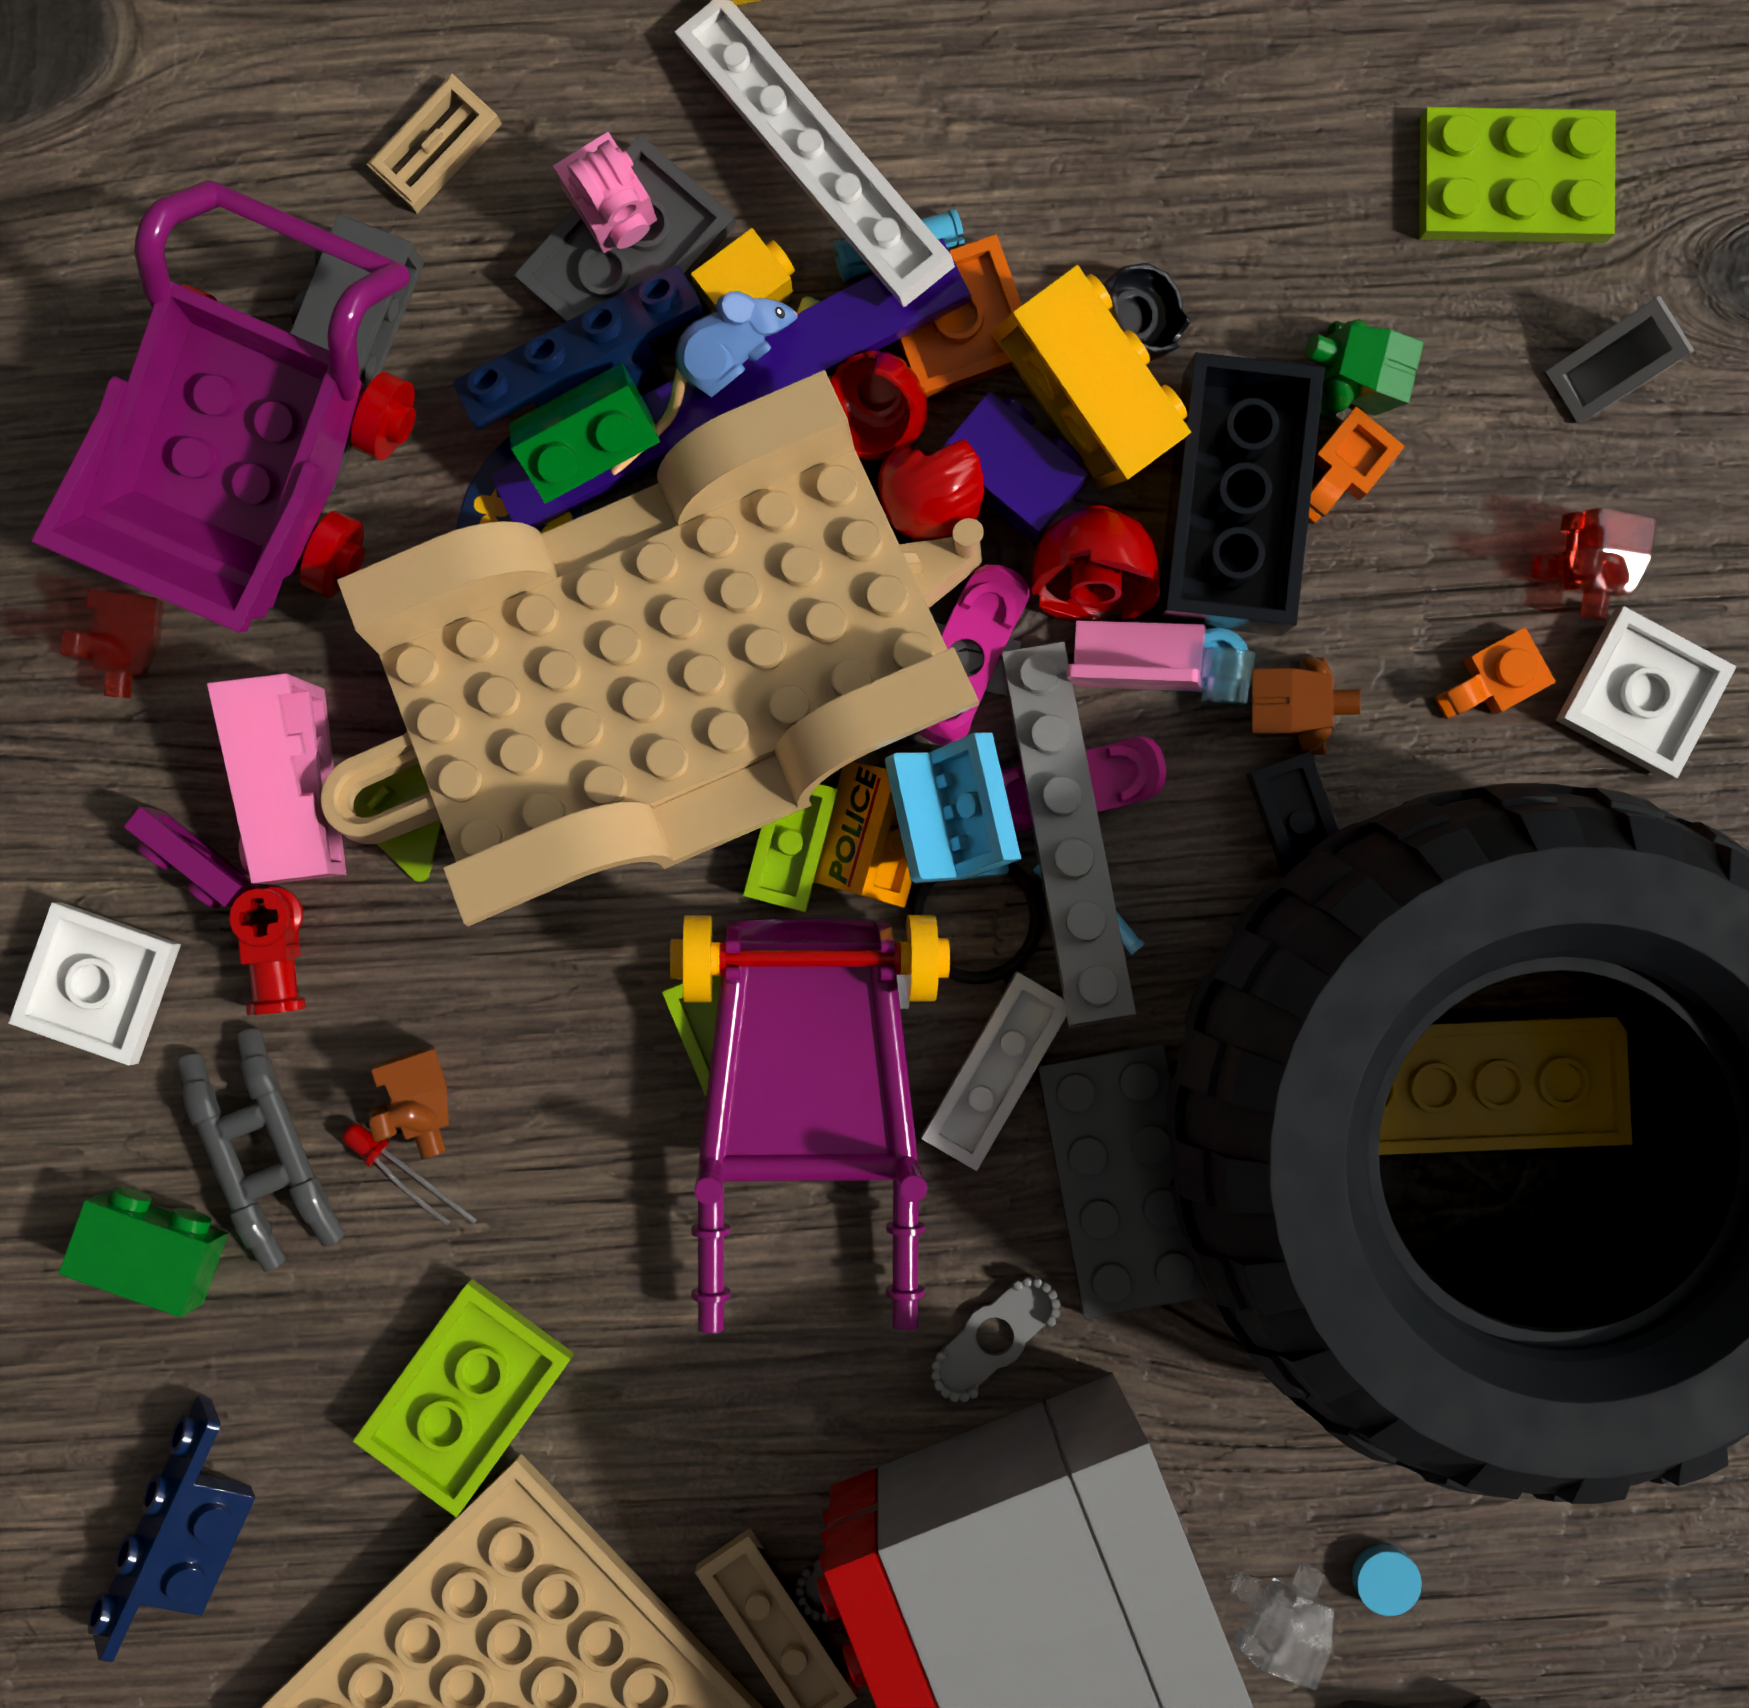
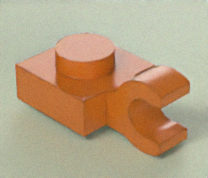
M1357 406L1344 418L1315 454L1314 464L1325 473L1315 483L1311 491L1308 521L1313 525L1321 516L1324 517L1345 490L1358 500L1363 498L1405 447Z
M1523 627L1462 660L1471 677L1435 696L1434 700L1445 719H1449L1454 715H1460L1483 701L1486 702L1492 715H1495L1554 684L1556 681L1526 627Z

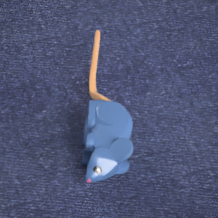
M731 291L721 296L716 304V312L691 323L679 338L675 352L677 368L667 410L656 424L658 435L660 436L677 416L687 384L697 387L708 396L713 397L745 370L742 364L747 359L755 362L771 349L765 337L783 330L798 318V314L791 307L777 300L752 298L739 291ZM641 453L613 467L611 473L613 475L618 474Z

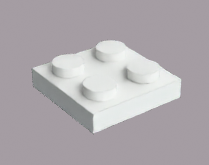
M1623 606L1613 611L1556 721L1666 780L1678 779L1737 666Z
M52 902L8 1024L128 1066L139 1064L181 944L62 902Z

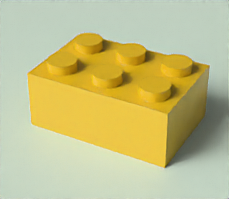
M1076 265L1011 313L991 335L1002 351H1005L1012 360L1013 367L1064 441L1081 455L1084 461L1082 467L1088 472L1089 477L1098 490L1130 479L1192 432L1183 420L1187 417V411L1179 396L1168 385L1161 387L1146 366L1150 362V357L1144 344L1131 330L1127 329L1123 332L1110 313L1109 309L1112 308L1113 304L1104 285L1093 274L1085 276L1080 267Z

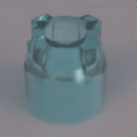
M1203 648L1201 701L1245 705L1247 703L1248 691L1252 684L1255 652L1235 648Z

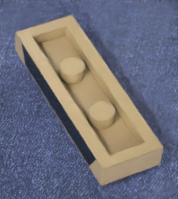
M751 1528L697 1564L695 1574L785 1708H844L857 1699L856 1685L810 1616L805 1615L803 1608L799 1607L797 1597Z

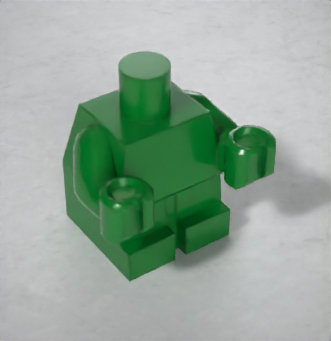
M1360 319L1346 323L1334 321L1328 327L1327 332L1332 333V335H1329V338L1314 334L1308 341L1305 349V358L1322 364V367H1325L1323 387L1326 391L1322 390L1320 418L1331 421L1336 417L1337 413L1343 412L1350 404H1354L1360 407L1363 412L1374 416L1409 404L1416 370L1418 369L1424 345L1423 341L1392 329L1369 327L1366 321Z

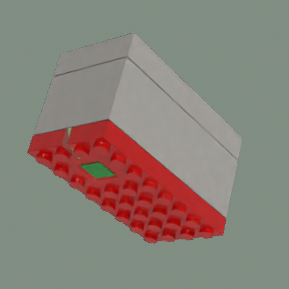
M1114 1374L1046 1400L1047 1405L1041 1402L879 1466L878 1472L874 1468L831 1485L830 1507L823 1511L827 1530L822 1531L821 1536L826 1552L819 1554L824 1575L817 1578L818 1588L829 1618L833 1621L842 1617L851 1642L844 1644L843 1649L851 1677L857 1688L869 1686L877 1708H1253L1150 1443Z

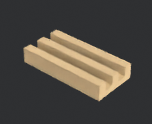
M451 73L366 165L379 180L384 181L392 192L401 197L418 214L502 123L492 109ZM459 98L463 104L440 129L437 128L422 143V148L395 174L392 171L393 167ZM477 115L475 120L459 135V137L443 152V154L426 170V172L411 187H409Z

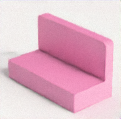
M1076 621L1074 664L1067 665V678L1075 687L1202 692L1205 625Z

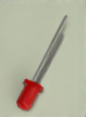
M357 1123L349 1125L343 1131V1142L365 1159L364 1164L367 1167H371L376 1163L401 1190L441 1222L448 1226L451 1221L431 1208L402 1184L380 1161L379 1157L382 1153L474 1224L477 1221L386 1150L390 1143L388 1140L374 1141L372 1133Z

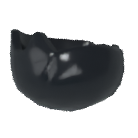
M1149 263L1128 265L1115 271L1103 283L1113 304L1112 308L1109 309L1110 313L1123 332L1128 329L1137 335L1144 344L1150 361L1165 356L1180 347L1178 341L1189 326L1190 318L1183 311L1181 292L1168 272Z

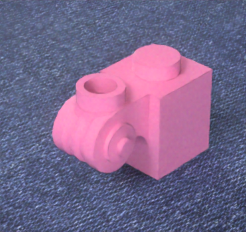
M609 132L604 133L553 165L563 191L603 254L615 246L619 249H624L634 245L648 233L649 225L657 221L650 196L631 168L634 164L626 151H621Z

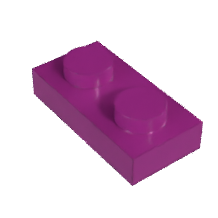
M139 807L124 825L125 829L141 840L136 848L144 857L166 870L174 866L190 879V882L186 885L188 891L212 908L219 909L221 905L232 907L235 899L245 891L261 888L258 884L251 883V879L164 810Z

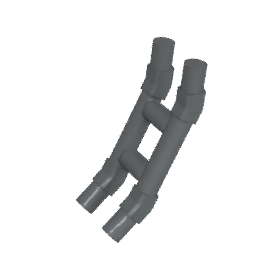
M248 1029L240 1032L236 1036V1041L242 1060L240 1066L244 1082L251 1100L255 1101V1103L221 1117L222 1111L217 1102L214 1087L210 1084L203 1055L189 1054L183 1056L178 1060L177 1064L183 1085L181 1092L187 1114L192 1126H196L231 1211L230 1218L235 1230L247 1249L250 1248L262 1270L267 1272L282 1265L286 1260V1255L272 1234V1227L266 1219L260 1203L256 1202L257 1199L290 1185L291 1189L289 1191L296 1208L305 1223H309L322 1246H330L338 1242L344 1236L345 1231L332 1211L331 1202L326 1196L318 1177H315L279 1091L281 1087L275 1075L272 1060L268 1058L262 1031L259 1029ZM266 1127L280 1162L245 1176L231 1141Z

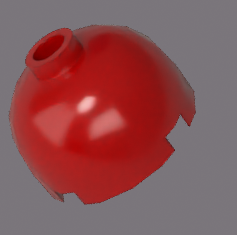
M1094 505L1086 507L1081 511L1065 516L1051 525L1035 551L1032 565L1033 596L1036 593L1039 595V607L1045 613L1064 621H1102V617L1098 612L1113 613L1121 610L1122 621L1134 619L1151 610L1160 598V566L1157 546L1149 532L1137 520L1106 506Z

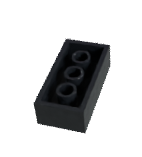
M1195 352L1182 378L1180 399L1187 411V417L1183 420L1192 433L1178 442L1174 450L1160 575V598L1157 602L1155 622L1204 624L1205 628H1224L1231 631L1282 636L1297 625L1325 367Z

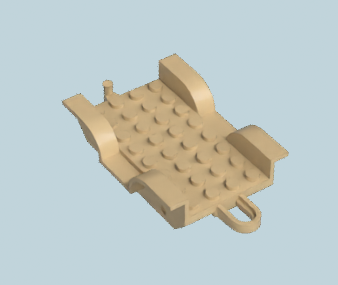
M825 370L739 406L699 426L681 439L666 454L657 472L658 484L542 534L533 526L520 522L501 521L468 526L435 537L338 579L339 587L356 632L380 656L407 732L404 735L344 760L330 772L321 792V807L329 824L354 842L376 844L441 820L456 861L443 869L463 923L469 927L565 884L602 870L639 862H653L660 864L664 869L812 806L809 798L813 790L840 768L870 752L978 706L979 700L954 647L947 649L929 608L981 566L980 541L984 534L983 526L975 519L966 518L954 526L953 537L899 544L855 451L848 418ZM420 764L430 792L369 818H362L356 815L354 800L360 790Z

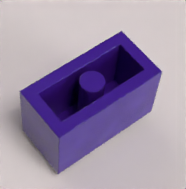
M989 391L942 448L961 439L969 442L980 458L981 469L984 475V496L982 501L1034 544L1082 488L1088 472L1081 467L1084 463L1083 458L1071 445L1057 437L1051 442L1032 426L1035 423V419L1023 405L1011 397H1006L1002 401Z

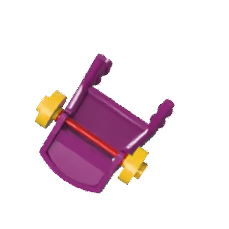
M684 915L683 939H671L670 977L671 979H683L684 1003L711 1002L712 976H721L695 1184V1196L698 1200V1224L691 1227V1234L698 1237V1287L691 1291V1298L698 1302L699 1332L719 1333L724 1330V1301L729 1300L731 1297L730 1289L724 1287V1237L730 1235V1225L724 1223V1182L893 1180V1221L886 1224V1232L893 1235V1284L886 1287V1296L892 1299V1327L904 1331L918 1328V1299L925 1296V1288L918 1285L919 1235L925 1232V1224L919 1221V1201L926 1196L927 1184L918 1164L897 975H905L908 1002L936 1001L938 978H949L950 946L948 938H938L935 915H908L905 942H895L891 925L887 920L847 918L728 920L725 942H712L711 915Z

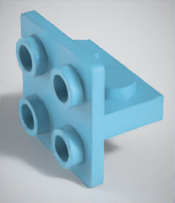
M972 733L932 752L894 753L885 758L909 874L913 882L999 877L1009 872V863L1021 859L992 733Z

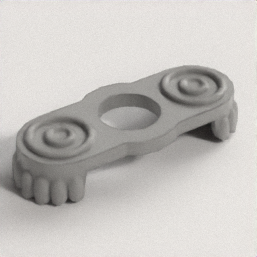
M1038 1277L1020 1278L1003 1291L992 1303L984 1304L975 1309L966 1320L964 1328L936 1354V1360L932 1363V1380L935 1381L936 1390L941 1391V1395L944 1398L950 1397V1400L953 1402H957L959 1398L962 1402H967L969 1397L972 1399L976 1398L979 1386L998 1368L1006 1367L1016 1361L1024 1351L1025 1343L1045 1325L1053 1327L1056 1324L1055 1318H1058L1060 1315L1058 1309L1060 1301L1057 1298L1056 1291L1051 1288L1050 1284ZM996 1317L1004 1319L1010 1324L1013 1329V1339L1006 1350L993 1354L986 1352L979 1346L976 1333L982 1322L988 1318Z

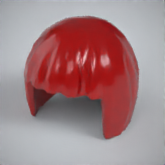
M868 350L867 352L853 354L848 357L846 362L841 363L836 368V373L831 376L830 382L848 418L854 448L858 457L876 461L887 458L898 446L901 448L908 446L910 448L921 435L927 421V395L917 375L910 367L906 366V362L888 352L881 353L878 350Z
M965 439L950 444L935 453L929 452L925 455L918 449L911 450L908 446H903L902 448L898 446L887 456L881 465L877 481L878 500L888 521L895 530L911 540L926 541L953 537V528L959 521L966 518L976 520L979 515L984 496V475L981 469L980 458Z

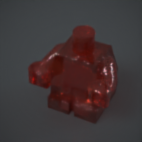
M1605 508L1563 514L1560 532L1567 533L1566 550L1563 552V556L1551 553L1536 555L1533 559L1530 576L1533 579L1553 581L1557 577L1564 582V591L1583 594L1579 617L1606 620L1610 597L1632 595L1651 557L1657 519Z
M88 589L86 608L95 611V627L92 628V633L70 630L64 632L61 654L78 659L93 660L94 669L106 671L104 696L131 699L133 674L147 675L160 643L164 601L155 597Z

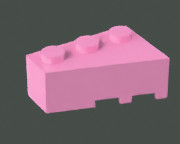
M287 673L207 683L241 834L239 840L240 861L245 872L249 873L251 883L279 884L346 875L342 834L329 824L321 807V792L324 782L334 769L325 689Z

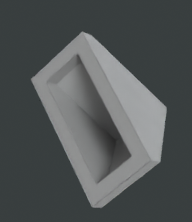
M1658 296L1545 372L1577 423L1580 424L1656 378L1695 350L1661 296Z

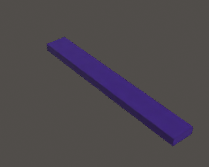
M943 238L938 239L941 242V244L948 250ZM955 262V267L904 308L874 273L798 313V318L776 334L765 337V340L771 346L767 353L755 362L747 359L742 364L745 370L713 397L708 396L697 387L687 384L677 416L672 424L659 436L660 443L643 451L616 475H613L611 469L546 504L519 461L490 475L512 521L528 524L537 529L661 464L666 454L681 439L711 419L823 370L826 371L827 376H830L836 372V368L841 363L846 362L848 357L853 354L867 352L868 350H879L971 302V293ZM673 380L642 395L654 418L655 425L667 410Z

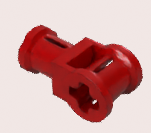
M282 887L256 888L245 891L235 899L230 909L229 921L232 931L239 939L241 965L249 964L252 1001L246 1005L247 1015L282 1013L306 1008L305 998L298 996L295 958L301 957L299 929L303 924L304 910L298 897L293 892ZM265 908L270 910L276 909L278 922L271 924L265 922L258 923L257 910Z

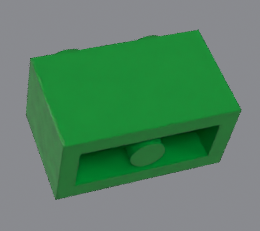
M622 362L509 423L511 449L545 504L660 443L654 418Z
M114 1187L112 1191L86 1199L59 1270V1275L180 1318L204 1304L229 1232L210 1226L212 1219L203 1213L184 1208H175L173 1212L150 1205L151 1196L131 1188Z

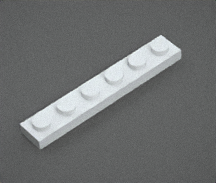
M712 0L674 31L685 51L903 308L955 267L948 250L732 0Z

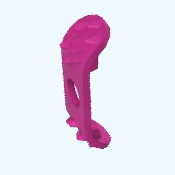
M987 564L975 569L962 588L941 633L947 649H950L958 640H970L981 649L983 655L981 668L976 674L968 677L979 703L1030 596L1029 586L1024 578L1014 570L1002 565ZM978 706L918 731V733L929 741L941 746L967 736Z
M1137 736L1110 745L1085 750L1097 813L1148 800L1158 795L1165 784L1166 765L1161 748L1153 739L1146 736ZM1021 766L1001 770L1015 833L1032 829Z

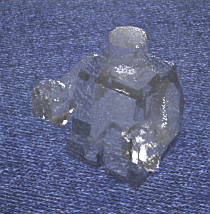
M1300 1562L1292 1583L1273 1577L1269 1584L1261 1585L1260 1579L1243 1570H1238L1231 1585V1593L1242 1602L1254 1605V1614L1247 1628L1239 1626L1233 1644L1244 1655L1249 1656L1248 1658L1260 1670L1316 1690L1331 1654L1334 1609L1317 1597L1325 1573L1307 1563Z

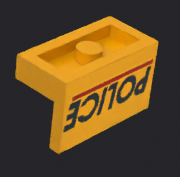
M851 762L842 767L837 785L838 793L814 883L905 908L912 880L909 874L887 770L885 768Z

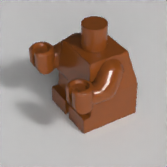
M1304 657L1301 659L1298 669H1252V734L1258 738L1298 736L1301 754L1311 752L1312 755H1325L1327 753L1326 741L1330 738L1332 730L1335 729V715L1361 714V690L1335 689V678L1330 667L1327 665L1325 657Z
M434 1046L425 1047L371 1065V1072L376 1087L385 1085L390 1096V1103L374 1107L369 1112V1126L374 1141L378 1142L396 1135V1128L400 1127L406 1140L415 1138L421 1159L430 1158L445 1152L446 1148L440 1128L449 1126L447 1084Z

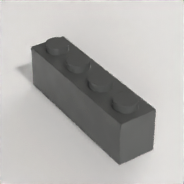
M338 214L331 233L402 263L410 274L408 285L369 308L359 325L357 332L359 379L363 385L368 386L372 379L383 369L425 262L409 240ZM316 249V270L308 290H302L294 302L291 313L293 328L290 334L329 350L327 339L328 326L339 297L349 285L367 276L370 272ZM352 425L350 427L339 473L334 484V487L331 491L332 493L335 490V487L343 470L344 464L352 447Z

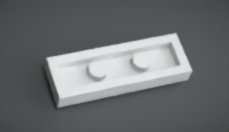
M1015 972L921 1134V1139L977 1171L1065 1020L1067 1014L1064 999L1019 972Z

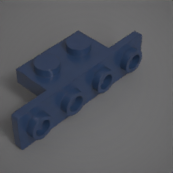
M675 265L592 307L588 311L548 332L533 338L504 355L477 367L456 379L453 385L470 421L477 430L483 429L533 402L538 408L621 362L642 396L667 383L648 342L701 315L703 307L680 266Z
M198 1396L189 1416L182 1415L176 1422L169 1443L171 1455L162 1475L155 1474L148 1483L142 1502L143 1516L135 1534H127L121 1542L115 1561L116 1575L108 1593H100L92 1606L88 1619V1633L93 1634L98 1660L114 1661L139 1605L202 1616L256 1498L250 1485L199 1475L221 1425L213 1402L209 1398Z

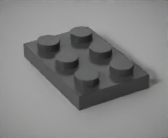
M641 134L637 136L625 151L634 164L631 167L650 196L657 221L649 225L648 233L630 247L619 249L615 246L603 254L579 214L573 208L514 274L518 283L563 323L672 266H680L688 280L691 277V273L703 264L736 226L734 215Z

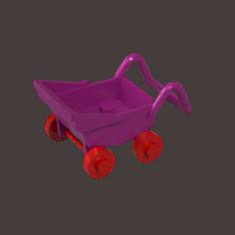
M206 180L158 199L148 208L141 219L135 238V258L144 294L153 309L128 382L116 376L112 377L108 382L99 411L31 542L240 633L248 632L252 619L266 617L268 609L274 606L283 579L293 573L297 563L301 562V585L328 598L335 596L341 590L338 579L359 571L365 555V549L362 547L364 539L362 522L338 511L329 512L318 525L316 522L336 482L351 425V445L353 449L379 461L387 459L398 444H403L414 426L416 411L413 408L415 398L413 384L383 371L377 374L368 386L363 385L359 379L360 369L357 349V332L366 311L405 288L409 283L410 274L402 263L217 182ZM222 207L366 270L370 274L349 285L339 297L329 321L327 335L329 350L224 305L218 302L211 294L188 284L179 285L170 281L165 258V244L173 227L215 208Z

